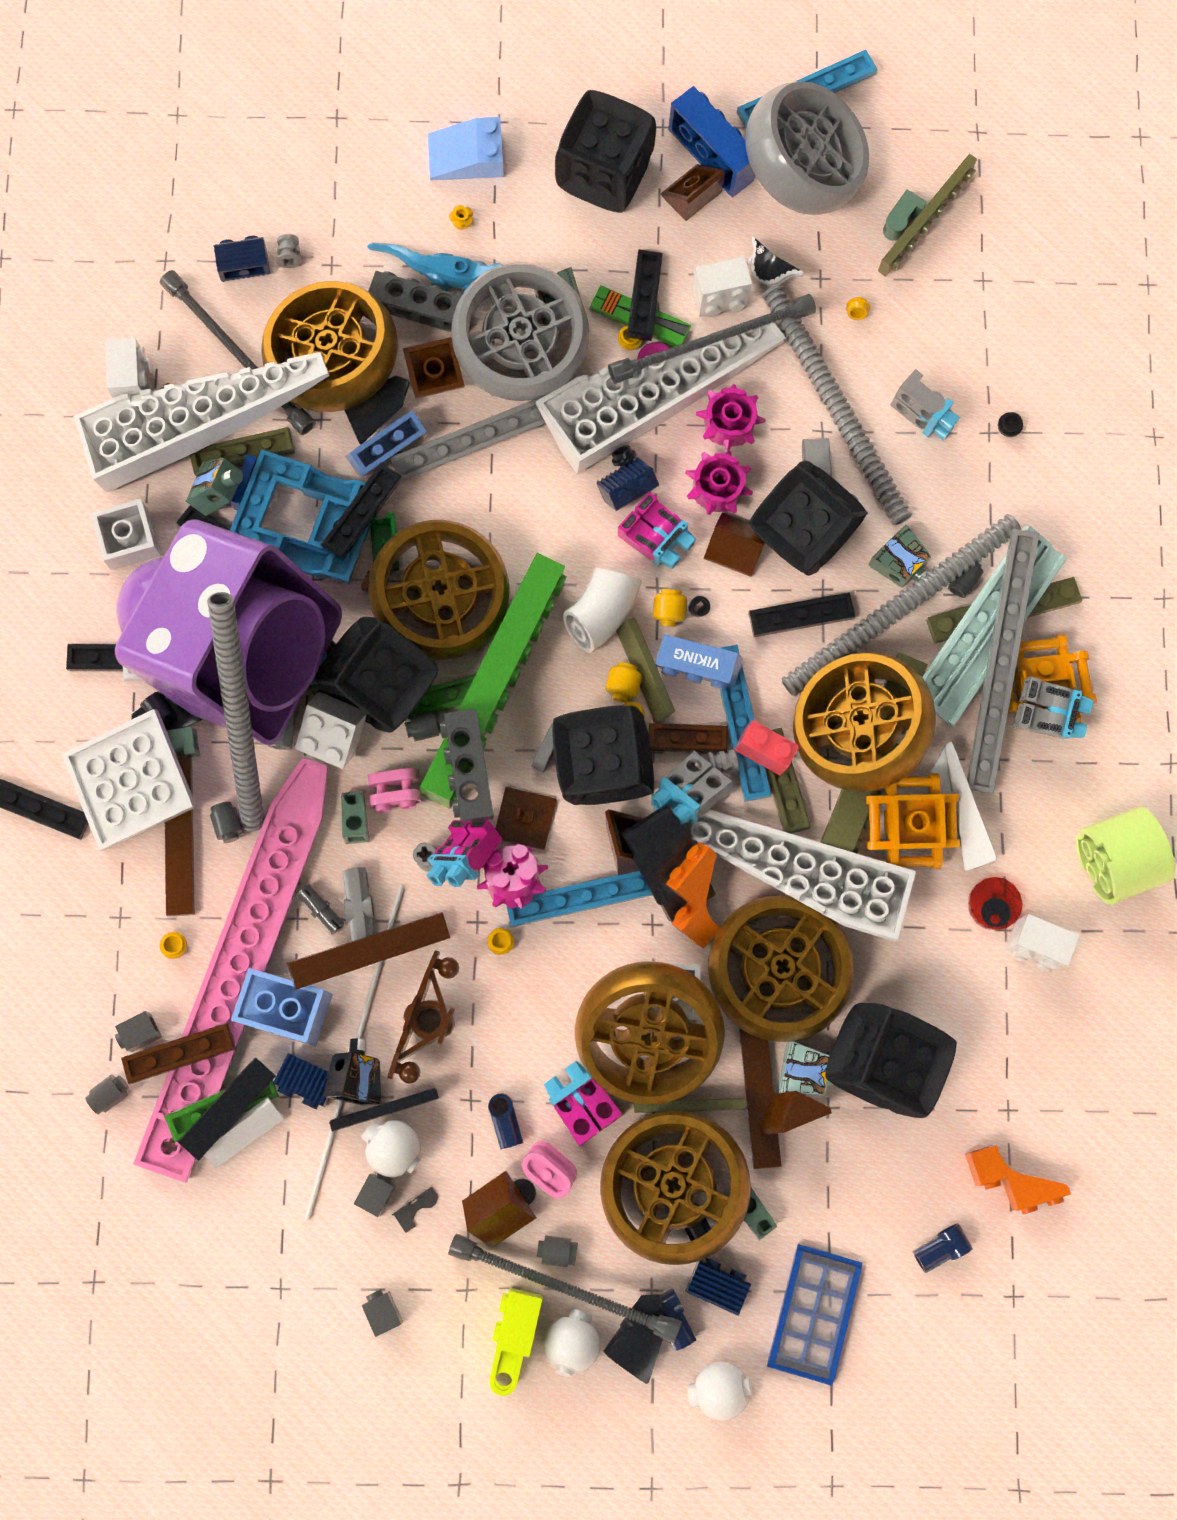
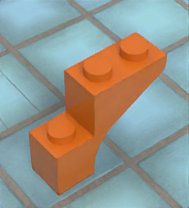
M698 842L697 845L688 851L686 859L682 864L671 872L670 879L666 885L687 902L684 907L678 910L671 924L693 943L704 949L720 928L710 918L706 906L716 853L710 847Z
M997 1145L965 1153L975 1186H984L985 1190L1001 1186L1000 1180H1002L1012 1210H1021L1022 1214L1037 1211V1205L1047 1202L1048 1206L1064 1202L1063 1197L1071 1195L1069 1187L1064 1183L1020 1174L1010 1169L1003 1161Z

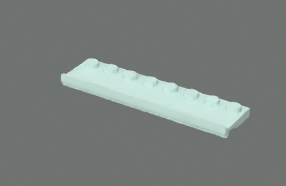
M1030 525L1023 528L1024 531L1039 533ZM1041 534L1038 540L1024 622L1067 560V556L1060 554L1052 547L1053 544ZM1007 553L922 677L931 691L936 715L950 727L955 726L985 680Z

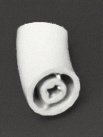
M594 568L590 582L583 594L563 613L565 627L578 647L587 653H592L617 631L636 600L642 583L641 579L611 570Z

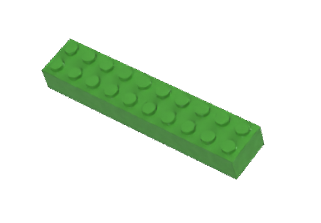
M536 553L458 711L477 709L483 750L486 746V733L491 734L498 721L497 710L503 711L509 699L510 691H508L509 686L515 687L522 669L519 666L520 664L525 665L533 647L531 642H537L543 630L544 621L542 619L548 620L556 600L553 597L560 596L567 578L566 575H563L564 565L539 553ZM458 735L455 737L454 742L462 747L469 743V739L465 735ZM444 738L420 786L421 796L449 809L452 802L457 801L456 791H450L448 775L453 773L451 764L446 765L444 748H448L447 738ZM463 761L458 765L459 770L463 773H469L474 768L469 761Z

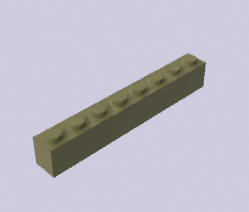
M898 652L895 658L908 664L923 677L928 664ZM885 680L883 688L890 691L896 698L911 696L909 691L902 685ZM895 713L889 714L885 720L891 719ZM871 743L864 744L861 750L867 749ZM896 743L890 751L882 755V758L893 751L899 743ZM841 789L820 843L857 854L863 841L859 838L862 829L867 830L869 826V804H866V796H881L882 791H849Z

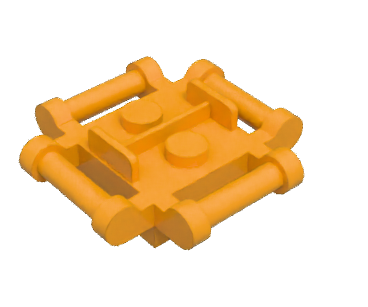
M1065 634L1056 635L1055 638L1031 641H1022L1021 639L1014 676L1018 702L1015 701L1012 687L1008 714L1016 713L1018 705L1023 704L1019 700L1025 678L1032 676L1041 679V681L1076 690L1073 666L1070 663H1077L1082 696L1093 700V704L1097 703L1096 694H1093L1088 669V651L1068 654V642ZM1056 648L1057 655L1024 659L1025 651ZM1077 712L1075 721L1081 723V715Z
M929 773L928 776H906L899 782L885 787V796H866V804H869L870 842H867L868 850L888 849L886 863L903 868L931 867L932 869H941L943 866V848L961 847L960 839L957 838L956 802H959V794H941L940 776L938 773ZM897 787H928L929 794L897 795ZM880 804H886V809L884 810V829L887 841H881ZM945 804H946V824H945ZM931 848L930 856L899 857V849Z

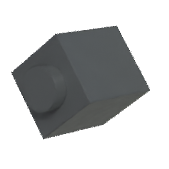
M143 1011L115 1026L118 1032L115 1034L118 1045L121 1049L125 1048L129 1052H134L162 1038L152 1014L147 1011Z
M370 1173L354 1205L376 1217H380L396 1188L395 1185L391 1184L393 1178L379 1173L377 1175Z
M380 1289L366 1296L368 1302L361 1306L375 1337L403 1323L390 1291L383 1294Z

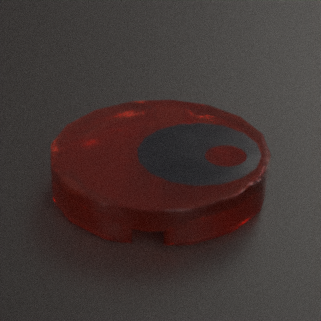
M985 878L973 887L968 897L969 913L975 923L984 929H1006L1017 921L1022 911L1023 903L1020 892L1014 884L1004 878Z

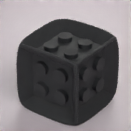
M587 90L574 109L559 142L555 156V180L557 185L565 192L608 211L622 213L633 199L649 165L655 146V118L644 109L615 96L597 90Z
M801 461L780 480L763 500L748 524L758 537L795 569L809 576L817 573L840 550L863 522L868 511L850 492L824 470L810 461Z
M366 616L359 618L340 638L321 664L314 682L329 696L366 712V723L371 724L377 730L390 733L396 730L416 708L433 684L439 667L426 653L396 629L381 622L378 618Z
M621 705L570 712L553 719L552 736L559 787L564 800L573 805H599L638 799L654 793V770L650 739L644 715L638 708Z
M858 1003L852 1007L839 1031L827 1063L825 1078L838 1088L870 1104L889 1109L899 1115L925 1118L932 1112L941 1095L954 1061L957 1042L939 1028L904 1011L893 1009L884 1004Z

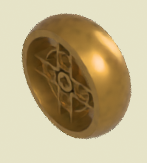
M324 281L296 290L276 307L268 319L263 332L261 355L265 367L266 363H284L286 351L292 352L293 358L321 352L330 376L290 400V402L315 412H337L350 409L365 402L385 384L395 364L398 338L393 318L376 296L364 288L351 283ZM362 317L369 319L376 325L375 343L367 341L365 331L359 324Z
M427 520L402 529L385 543L376 556L370 571L368 596L375 618L396 629L431 659L445 660L464 656L475 651L496 633L508 609L510 584L507 570L500 554L485 536L462 523L449 520ZM442 542L453 543L465 548L476 556L483 566L471 568L459 556L445 552ZM416 546L418 557L404 571L401 583L387 586L389 572L393 564L405 551ZM431 559H435L441 566L436 570H432L427 567L426 563ZM467 579L471 582L472 587L467 590L461 589L458 581ZM436 585H440L441 589H446L443 591V595L433 591ZM410 590H417L421 597L418 600H410L406 593ZM491 593L490 605L484 618L475 628L463 635L461 622L473 611L478 596ZM443 609L449 610L452 613V618L450 620H442L438 612ZM407 611L419 623L435 628L438 640L415 634L407 629L394 614Z
M873 652L846 655L821 668L803 688L797 700L793 718L795 744L799 747L798 752L805 765L812 773L826 783L849 791H874L882 789L908 776L921 763L928 752L936 727L934 700L923 678L905 662L889 655ZM875 679L898 683L905 687L911 696L896 698L890 691L875 684ZM866 694L865 698L857 701L859 696ZM831 700V702L829 703V705H828V707H827L826 712H823V713H822V711L824 710L825 706H826V705L828 704V702ZM895 713L891 719L885 720L889 714ZM842 723L839 729L833 730L837 724ZM908 730L907 734L905 735L901 743L893 751H891L889 754L882 758V755L890 751L898 742L902 731ZM871 743L867 749L861 750L864 744ZM831 744L837 752L852 759L853 766L839 765L828 761L821 755L818 747Z
M776 895L750 901L727 917L712 941L708 959V974L711 989L719 1007L735 1025L745 1032L764 1040L791 1042L802 1040L821 1032L839 1016L852 990L854 958L849 941L843 929L836 921L791 896ZM775 915L788 916L799 920L793 930L773 928L759 934L747 926L757 919ZM819 936L826 943L832 957L834 967L832 986L821 979V961L814 946ZM792 940L800 941L803 946L801 953H796L791 949L790 942ZM754 946L763 947L765 957L762 959L756 958L753 955L752 948ZM730 949L742 957L741 975L749 991L742 1002L736 996L728 975ZM781 962L785 963L786 966L784 969L787 971V973H778V966L776 965V963L778 965ZM798 978H805L809 981L810 988L808 991L800 990L797 985ZM766 983L771 986L772 995L770 997H765L760 993V984ZM805 1003L815 1010L814 1013L806 1018L794 1022H776L763 1018L770 1007L788 1009Z
M642 961L626 964L610 971L591 987L579 1007L575 1020L574 1035L577 1052L583 1067L602 1089L628 1102L662 1104L675 1101L690 1094L711 1075L722 1053L725 1028L722 1013L716 999L706 985L697 977L672 964ZM644 992L626 999L617 1007V1009L607 1008L610 1004H612L613 1002L622 997L634 993ZM672 996L692 1007L700 1016L704 1025L689 1022L680 1005L672 1000ZM659 1007L660 1010L652 1011L649 1008ZM624 1026L627 1027V1029L619 1030L617 1029V1027ZM674 1036L682 1037L679 1040L672 1039ZM597 1042L610 1044L617 1059L628 1069L611 1060L601 1050ZM646 1055L649 1058L641 1059L639 1056ZM683 1057L689 1058L687 1061H685V1062L682 1063L681 1065H679V1066H677V1067H675V1068L669 1069V1068L673 1067L674 1065H676Z
M686 1111L658 1112L633 1123L613 1143L601 1172V1202L612 1231L631 1251L647 1260L660 1264H690L701 1261L718 1252L739 1230L750 1201L751 1183L749 1169L737 1142L716 1122L699 1114ZM668 1132H684L678 1145L660 1147L651 1152L647 1157L635 1152L642 1144L655 1136ZM711 1144L722 1155L728 1167L730 1175L729 1197L716 1192L717 1182L715 1173L705 1158ZM688 1154L694 1157L692 1166L689 1168L681 1167V1158ZM649 1168H655L657 1172L655 1179L649 1182L645 1181L643 1177L644 1172ZM622 1176L634 1182V1197L638 1208L644 1215L638 1230L628 1219L622 1204ZM678 1180L681 1189L679 1192L675 1190L672 1194L669 1184L671 1182L675 1183ZM699 1192L706 1193V1203L702 1206H695L693 1203L694 1196ZM668 1206L670 1210L669 1216L664 1220L657 1219L656 1212L658 1208ZM704 1217L717 1222L710 1231L693 1241L680 1244H666L671 1230L689 1228L700 1222Z

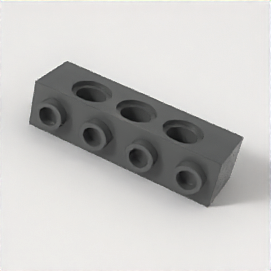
M375 271L368 290L383 303L390 315L451 332L453 314L463 294L461 292L452 293L445 291L437 285L428 286L421 284L413 278H400L389 271ZM394 292L402 293L400 296H392ZM418 299L426 300L424 303L415 302ZM441 306L450 307L448 310L439 309Z
M477 709L444 713V722H439L441 737L447 738L448 748H444L446 765L451 764L453 774L448 775L450 791H456L457 801L452 802L454 818L460 817L461 824L493 820L494 814ZM458 735H465L468 737L469 743L461 747L455 744L454 739ZM463 761H469L474 768L469 773H463L459 770L458 765ZM474 788L478 792V796L473 800H468L462 794L464 789Z

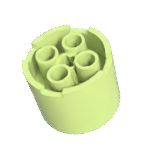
M1136 807L1081 828V834L1076 836V849L1083 870L1087 869L1089 877L1096 884L1092 887L1096 895L1108 905L1169 883L1175 877V861L1167 836L1158 820L1144 807Z

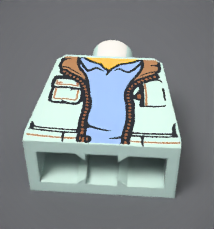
M792 1041L786 1042L778 1093L798 1091L804 1095H825L827 1085L835 1086L825 1078L830 1056Z

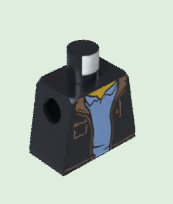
M350 1039L349 1052L337 1053L332 1056L323 1097L361 1106L381 1104L380 1061L378 1058L365 1055L366 1040Z

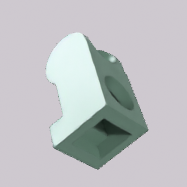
M906 189L887 216L883 227L884 236L891 241L898 240L905 232L912 217L916 219L926 207L927 201Z
M186 727L167 731L175 753L184 751L186 756H200L197 730L193 727Z
M364 791L342 793V837L345 844L370 842Z
M751 1187L748 1210L743 1221L760 1241L773 1231L777 1225Z

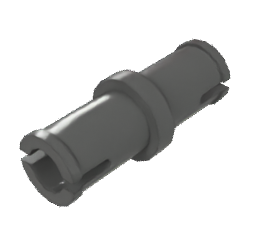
M307 884L304 886L305 889L302 888L296 895L312 911L311 915L314 918L317 917L333 935L345 923L329 907L330 903L327 900L324 901L311 885Z

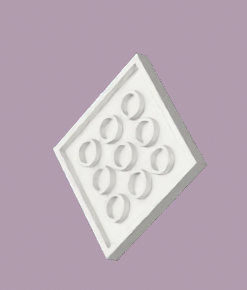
M156 709L62 753L99 851L112 848L197 807L160 713Z

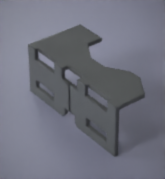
M430 1187L394 1212L392 1216H395L404 1232L407 1233L416 1227L413 1222L416 1212L422 1208H432L439 1196L434 1188Z

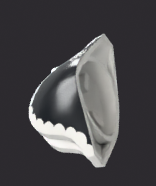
M754 236L752 237L751 241L754 252L746 263L751 266L752 274L761 284L772 287L774 285H781L790 278L803 277L806 274L777 257Z

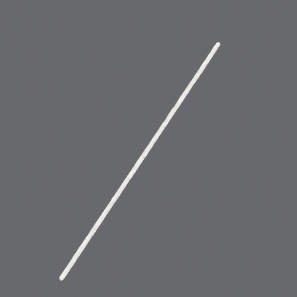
M402 885L398 887L386 930L393 928L404 889ZM383 961L376 964L357 1031V1039L362 1037ZM337 1101L333 1119L339 1118L343 1101ZM331 1127L306 1210L305 1220L307 1221L311 1217L334 1136Z

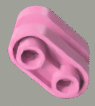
M404 768L369 774L368 786L377 788V794L369 796L370 808H374L377 813L391 812L392 807L399 806L401 809L416 808V804L421 802V792L418 789H412V783L420 781L419 769ZM402 785V790L387 791V787Z
M545 1141L535 1142L522 1162L524 1174L553 1198L565 1197L577 1177L575 1165L550 1143Z

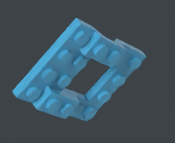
M261 449L230 531L277 547L308 575L324 580L329 578L349 585L372 522L343 561L322 548L321 543L366 482L360 480L345 481L329 476L312 465ZM278 484L302 491L305 496L323 501L308 542L261 528Z

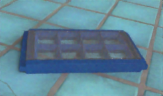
M797 1244L767 1367L833 1386L861 1274L862 1262Z

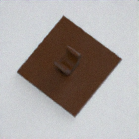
M505 787L495 829L503 841L545 850L557 799Z

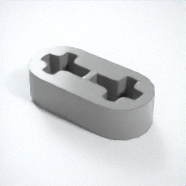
M553 723L548 729L531 767L542 772L546 770L554 754Z

